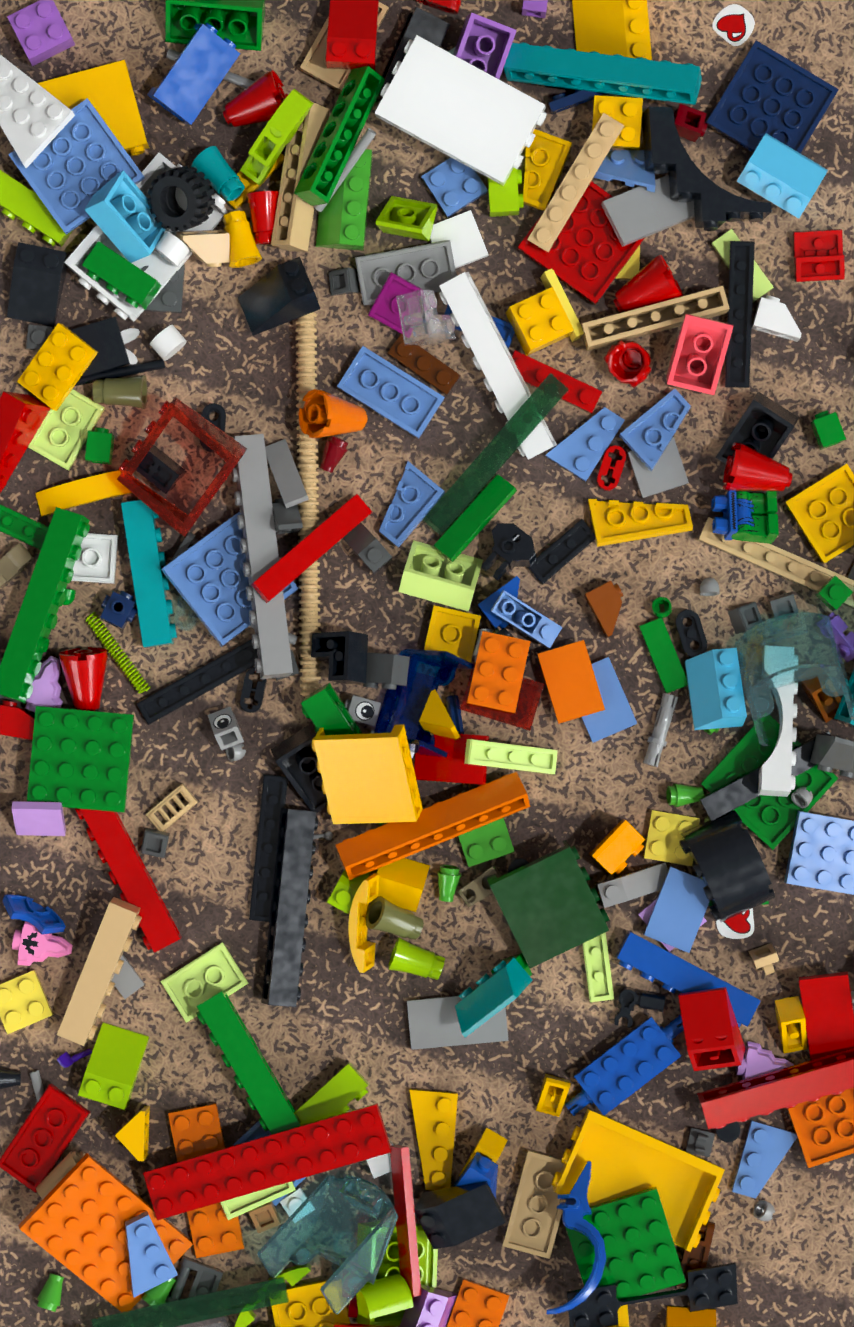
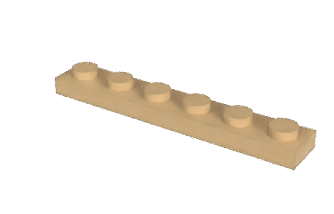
M605 113L602 114L527 240L547 252L550 251L624 128L623 124Z

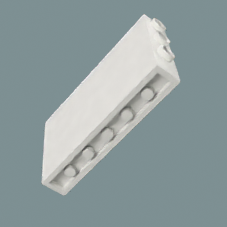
M416 35L414 41L411 39L408 41L404 49L406 56L403 61L396 63L392 74L395 75L390 84L387 82L380 94L383 98L375 111V116L504 186L513 168L518 169L523 161L524 156L521 153L525 146L528 148L531 146L536 136L533 134L536 125L541 127L547 116V113L544 112L546 105Z
M158 153L141 172L145 179L136 184V186L147 199L151 198L148 190L153 187L151 185L152 181L157 179L159 174L182 167V165L178 163L175 166L162 154ZM177 187L175 192L176 201L186 211L187 197ZM216 193L213 194L212 198L215 199V204L211 205L214 210L212 214L208 215L207 221L185 231L213 230L223 219V216L228 213L224 206L226 202ZM96 225L64 263L80 277L78 282L87 290H90L92 287L98 292L96 295L98 299L106 305L110 302L116 307L114 310L116 314L124 320L128 317L134 322L145 309L141 306H138L136 309L125 301L126 296L120 292L118 295L110 292L105 288L107 283L101 279L98 282L86 275L87 270L82 266L98 241L126 259L101 228ZM167 228L164 232L165 234L167 231H169L170 233L176 236V232L170 231V228ZM155 249L151 255L132 262V264L139 269L149 266L144 272L162 285L155 295L156 297L170 278L193 253L190 251L178 267L171 264Z

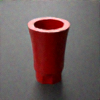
M279 191L247 193L253 233H255V243L257 245L271 244Z

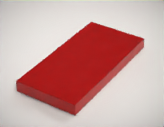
M848 972L799 977L811 1060L853 1049L854 1009Z
M50 1084L0 1158V1168L36 1193V1187L53 1170L91 1111L53 1084Z

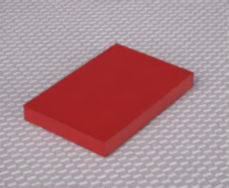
M417 731L414 766L416 780L486 785L487 766L464 764L467 739L489 741V736L459 734L460 738L453 739Z

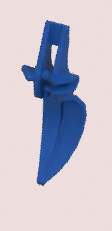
M591 1161L587 1162L570 1194L558 1195V1199H564L566 1202H561L560 1205H557V1209L563 1210L562 1220L565 1227L585 1235L593 1245L595 1259L592 1272L585 1286L572 1300L562 1306L547 1310V1315L559 1314L574 1309L587 1300L596 1290L602 1279L606 1264L604 1240L599 1231L591 1223L583 1219L585 1215L592 1214L587 1200L588 1187L591 1181Z

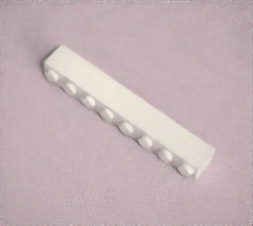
M464 272L439 286L441 289L439 295L445 305L449 304L453 312L450 314L451 319L456 327L460 326L464 334L461 338L468 349L471 347L475 355L472 357L473 362L478 370L482 369L486 377L483 380L489 392H494L497 398L494 401L501 414L504 412L508 420L506 426L511 435H516L519 441L517 448L521 455L531 459L556 446L557 444L469 272Z

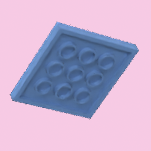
M88 98L71 109L75 116L27 168H25L15 150L8 154L66 235L90 218L84 210L93 195L120 171L124 170L135 184L145 179Z
M240 512L162 568V572L221 647L250 626L249 610H252L251 601H247L246 586H249L248 577H244L243 563L246 562L245 553H241L240 539H243V531L238 529L237 515H240ZM293 581L283 589L284 600L298 590Z

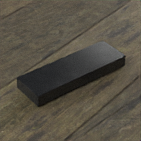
M581 519L541 553L531 567L527 568L543 585L595 540L594 532Z

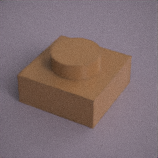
M272 1201L248 1212L258 1233L281 1225V1219Z

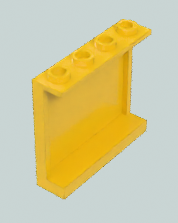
M125 60L37 83L69 109H73L88 98L120 144L131 156L145 153L144 149L149 148Z
M404 724L394 725L391 733L325 735L324 728L318 730L316 736L312 739V749L317 755V770L322 776L323 794H326L328 801L327 812L331 815L333 824L417 822L423 808Z

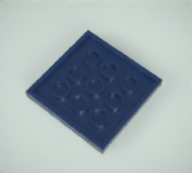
M756 40L706 124L753 153L765 133L801 153L839 89Z

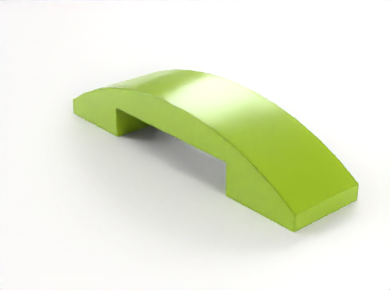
M309 1263L296 1265L275 1274L255 1290L243 1306L235 1327H247L256 1317V1314L252 1311L253 1307L284 1280H287L293 1287L311 1271L312 1266Z

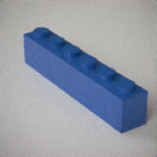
M628 931L615 956L620 960L619 965L630 971L633 967L642 971L640 976L651 982L656 978L663 982L662 987L674 994L676 990L688 993L726 987L739 1028L741 1024L748 1027L761 1002L756 997Z

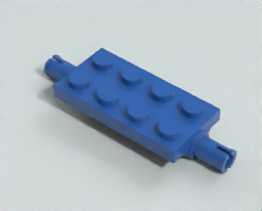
M678 1015L677 1018L664 1028L662 1026L659 1027L650 1016L575 1074L574 1077L581 1085L582 1091L567 1103H564L568 1110L570 1109L571 1114L575 1116L576 1113L589 1103H594L605 1116L680 1058L681 1055L672 1044V1039L684 1031L682 1016Z

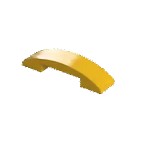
M128 468L75 480L35 494L41 516L43 517L54 514L56 507L65 510L110 497L115 498L134 493L135 488L130 469Z
M377 873L369 876L361 883L350 908L348 922L349 943L352 957L360 973H365L372 968L375 962L376 943L367 941L366 914L369 903L378 897L379 874Z

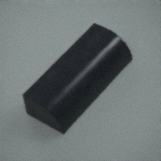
M418 7L409 11L382 74L385 82L376 100L381 102L383 97L380 94L387 82L389 84L392 82L395 76L392 74L396 63L398 61L402 62L406 56L404 49L410 39L414 41L416 35L432 44L441 47L450 27L449 23Z

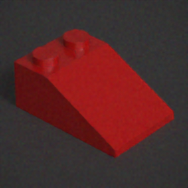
M330 0L326 50L327 68L355 69L369 66L375 71L379 0Z

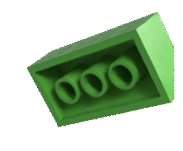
M366 149L326 207L322 212H319L316 247L364 251L372 150Z

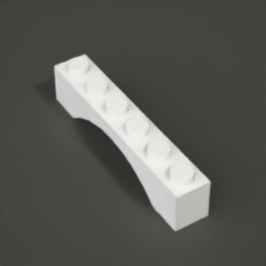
M765 647L762 654V678L769 685L775 697L779 710L780 727L774 751L759 770L758 795L788 797L791 790L795 789V775H791L792 766L796 764V751H792V742H796L797 728L793 727V718L797 717V704H793V698L798 692V680H794V671H798L799 657L795 656V649Z

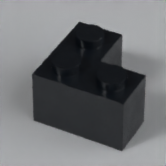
M352 631L312 633L311 657L329 661L328 681L344 684L366 683L367 634Z

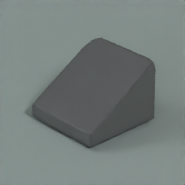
M348 267L328 272L331 296L360 292L357 269Z
M756 602L728 611L735 634L764 625Z

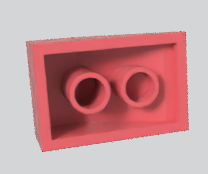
M685 314L666 375L667 384L715 395L734 325Z

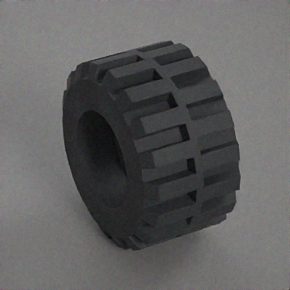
M182 166L165 171L152 181L151 185L153 187L148 190V194L151 195V198H148V204L152 206V209L149 210L151 214L156 215L155 220L157 223L162 222L163 228H170V231L174 232L178 230L185 231L207 221L208 215L212 214L214 210L211 205L215 204V199L212 198V194L215 193L214 189L209 187V184H211L210 180L204 179L205 174L203 172L197 173V169L194 167ZM177 187L187 197L186 211L176 201L175 192Z

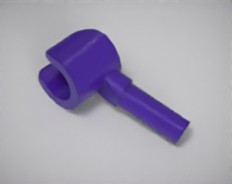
M89 1048L75 1054L73 1057L66 1051L57 1058V1061L62 1067L67 1068L79 1059L91 1055L92 1051Z

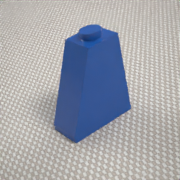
M477 1152L452 1187L487 1181L496 1199L498 1165Z

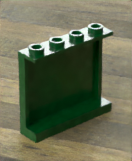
M566 840L563 841L564 847L499 878L495 874L487 877V881L529 968H533L609 931L606 922L610 921L604 907L599 909L596 903L600 898L595 888H589L586 882L590 880V877L585 867L580 868L576 861L580 859V856L575 846L570 847Z

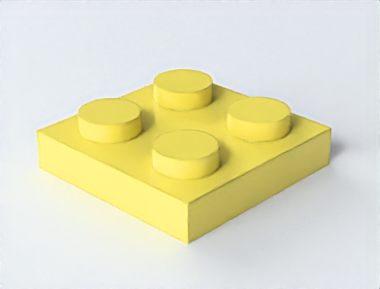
M651 810L643 858L692 866L693 857L689 853H684L679 841L683 840L681 833L699 825L700 818Z
M35 970L0 984V1018L7 1034L54 1015Z

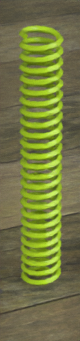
M96 612L91 613L85 622H88L90 628H93L92 631H95L99 641H102L101 644H104V647L109 650L110 656L116 659L115 662H118L117 665L120 666L124 675H127L126 678H129L131 684H134L133 687H136L139 694L149 690L151 686L145 688L148 683L144 684L146 680H143L144 677L139 678L141 674H138L139 671L134 672L137 668L132 669L135 664L128 667L132 664V661L127 663L130 658L126 659L128 655L122 657L126 652L121 653L123 649H120L121 646L115 648L119 644H114L116 639L110 642L114 639V636L109 638L112 633L108 634L110 630L104 632L107 627L103 628L105 624L99 626L103 623V621L97 623L101 618L93 621L98 615L92 617Z

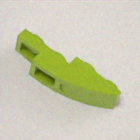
M293 89L248 152L250 155L240 171L258 185L262 184L286 144L291 142L314 103Z

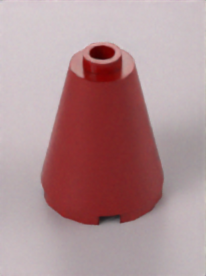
M274 70L265 73L225 104L223 115L228 124L232 123L234 127L271 119L288 96L287 93H284L282 89L284 85Z
M658 255L615 293L616 299L613 301L621 313L622 311L627 312L684 295L662 255Z
M733 443L731 449L735 450L733 456H728L723 476V482L726 484L723 486V489L728 491H784L785 487H790L793 474L789 473V467L741 443Z
M88 647V650L73 648L60 652L59 660L75 710L95 711L100 708L108 657L106 648Z

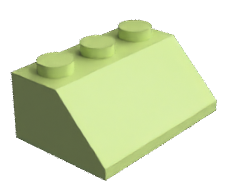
M413 540L398 592L469 612L483 560L460 554L452 562L434 546Z

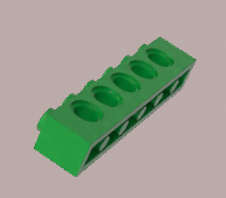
M369 66L351 69L294 191V194L311 206L328 204L385 82V79Z

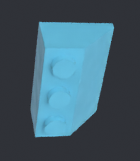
M765 133L737 182L799 219L828 170Z
M124 170L120 171L99 189L84 209L130 263L151 255L166 230L162 227V222H156V215L151 214L149 210L152 209V206L148 204L147 197Z
M737 648L713 649L685 660L694 730L742 727L747 713Z

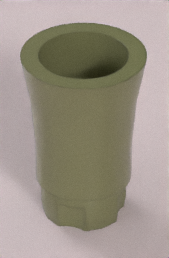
M145 375L127 378H105V380H95L93 382L94 403L146 408L148 387Z
M381 896L373 900L366 914L367 928L384 931L402 938L416 940L424 926L423 919L415 916L410 911L392 904Z

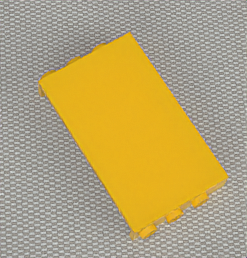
M587 1109L580 1127L575 1126L571 1135L573 1144L570 1150L566 1148L562 1156L561 1162L564 1163L561 1172L556 1171L551 1183L554 1186L553 1191L561 1195L570 1194L588 1161H591L592 1164L591 1181L587 1192L589 1207L657 1187L674 1244L691 1252L692 1247L696 1248L701 1238L699 1231L702 1224L706 1225L711 1212L708 1209L711 1202H716L719 1196L720 1188H718L725 1169Z

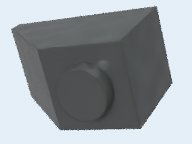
M282 498L275 499V503H272L276 534L296 533L302 529L303 524L298 506L294 505L286 509Z
M359 523L343 537L345 542L374 575L393 559L362 523Z

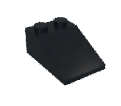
M18 242L13 265L7 318L55 327L68 267L64 263L69 257L66 252Z
M300 257L277 265L238 297L253 336L320 310L314 289Z
M757 392L715 458L726 464L728 456L734 455L735 450H732L731 447L736 442L773 459L794 428L799 417L762 393Z
M310 723L272 748L271 752L275 762L309 809L318 813L327 807L328 801L326 794H323L322 791L323 780L321 773H318L317 755L312 749V739L317 733L315 727Z
M487 1181L423 1192L414 1209L415 1215L433 1249L456 1246L506 1222V1218Z

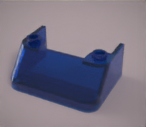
M404 649L398 655L410 657L407 686L397 685L396 690H386L374 733H391L394 725L404 724L410 752L427 756L447 757V752L434 747L435 737L433 733L424 730L419 720L430 692L434 689L437 691L438 686H446L452 682L457 668L473 669L474 664L447 651Z

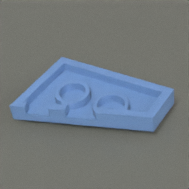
M610 150L594 178L605 181L613 179L623 181L626 186L634 187L635 184L647 187L646 191L655 193L654 171H645L644 150Z
M673 389L621 432L620 438L652 472L689 412L691 405L676 389Z
M604 407L545 456L586 482L625 420Z
M409 461L406 464L405 472L396 488L397 491L393 501L389 505L379 532L398 548L445 494L443 489Z
M751 1120L731 1191L756 1199L796 1140V1133Z
M146 1211L126 1221L125 1231L129 1254L131 1289L133 1297H136L178 1274L148 1212Z

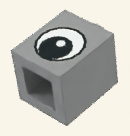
M353 695L352 700L347 699L345 707L355 722L375 727L381 703Z
M230 706L208 715L214 736L221 750L244 742L238 722Z

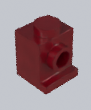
M680 103L673 113L679 137L696 142L706 132L707 124L704 122L707 113Z

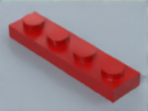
M516 350L514 351L512 358L525 383L592 414L602 394L601 390Z

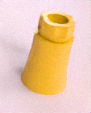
M238 210L225 214L223 216L225 226L223 229L229 233V267L241 268L261 261L262 256L256 246L245 211Z

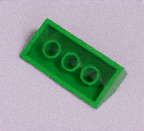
M166 0L165 42L188 44L197 31L193 27L196 24L205 25V23H208L218 31L216 34L220 38H227L236 45L235 49L261 51L265 0Z

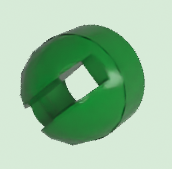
M64 590L66 597L63 605H69L74 601L76 590Z
M659 597L652 603V611L658 618L668 617L672 611L671 602L665 597ZM659 604H664L665 612L660 613Z

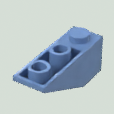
M505 590L501 592L491 609V612L521 633L548 648L552 646L562 629L560 625Z

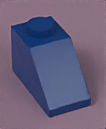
M518 576L478 604L479 609L494 629L497 627L502 629L509 625L491 612V609L503 590L517 598L520 583Z

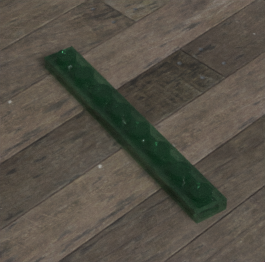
M550 373L424 517L423 521L440 536L443 535L569 391V388Z
M279 1277L92 1318L91 1321L93 1327H176L289 1302L285 1278Z

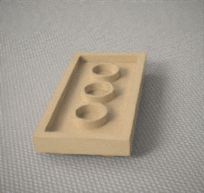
M380 2L377 30L389 11V7ZM328 16L301 64L300 70L341 92L351 69H331L326 66Z
M527 1150L502 1246L550 1259L563 1210L557 1209V1205L565 1202L564 1199H558V1195L561 1194L555 1193L553 1191L554 1186L551 1185L556 1171L561 1172L564 1165L560 1158Z

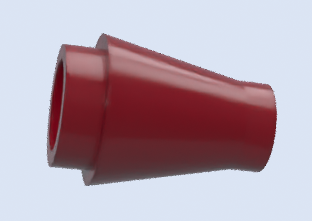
M330 436L329 440H326L319 467L333 473L334 468L348 451V442L338 437Z

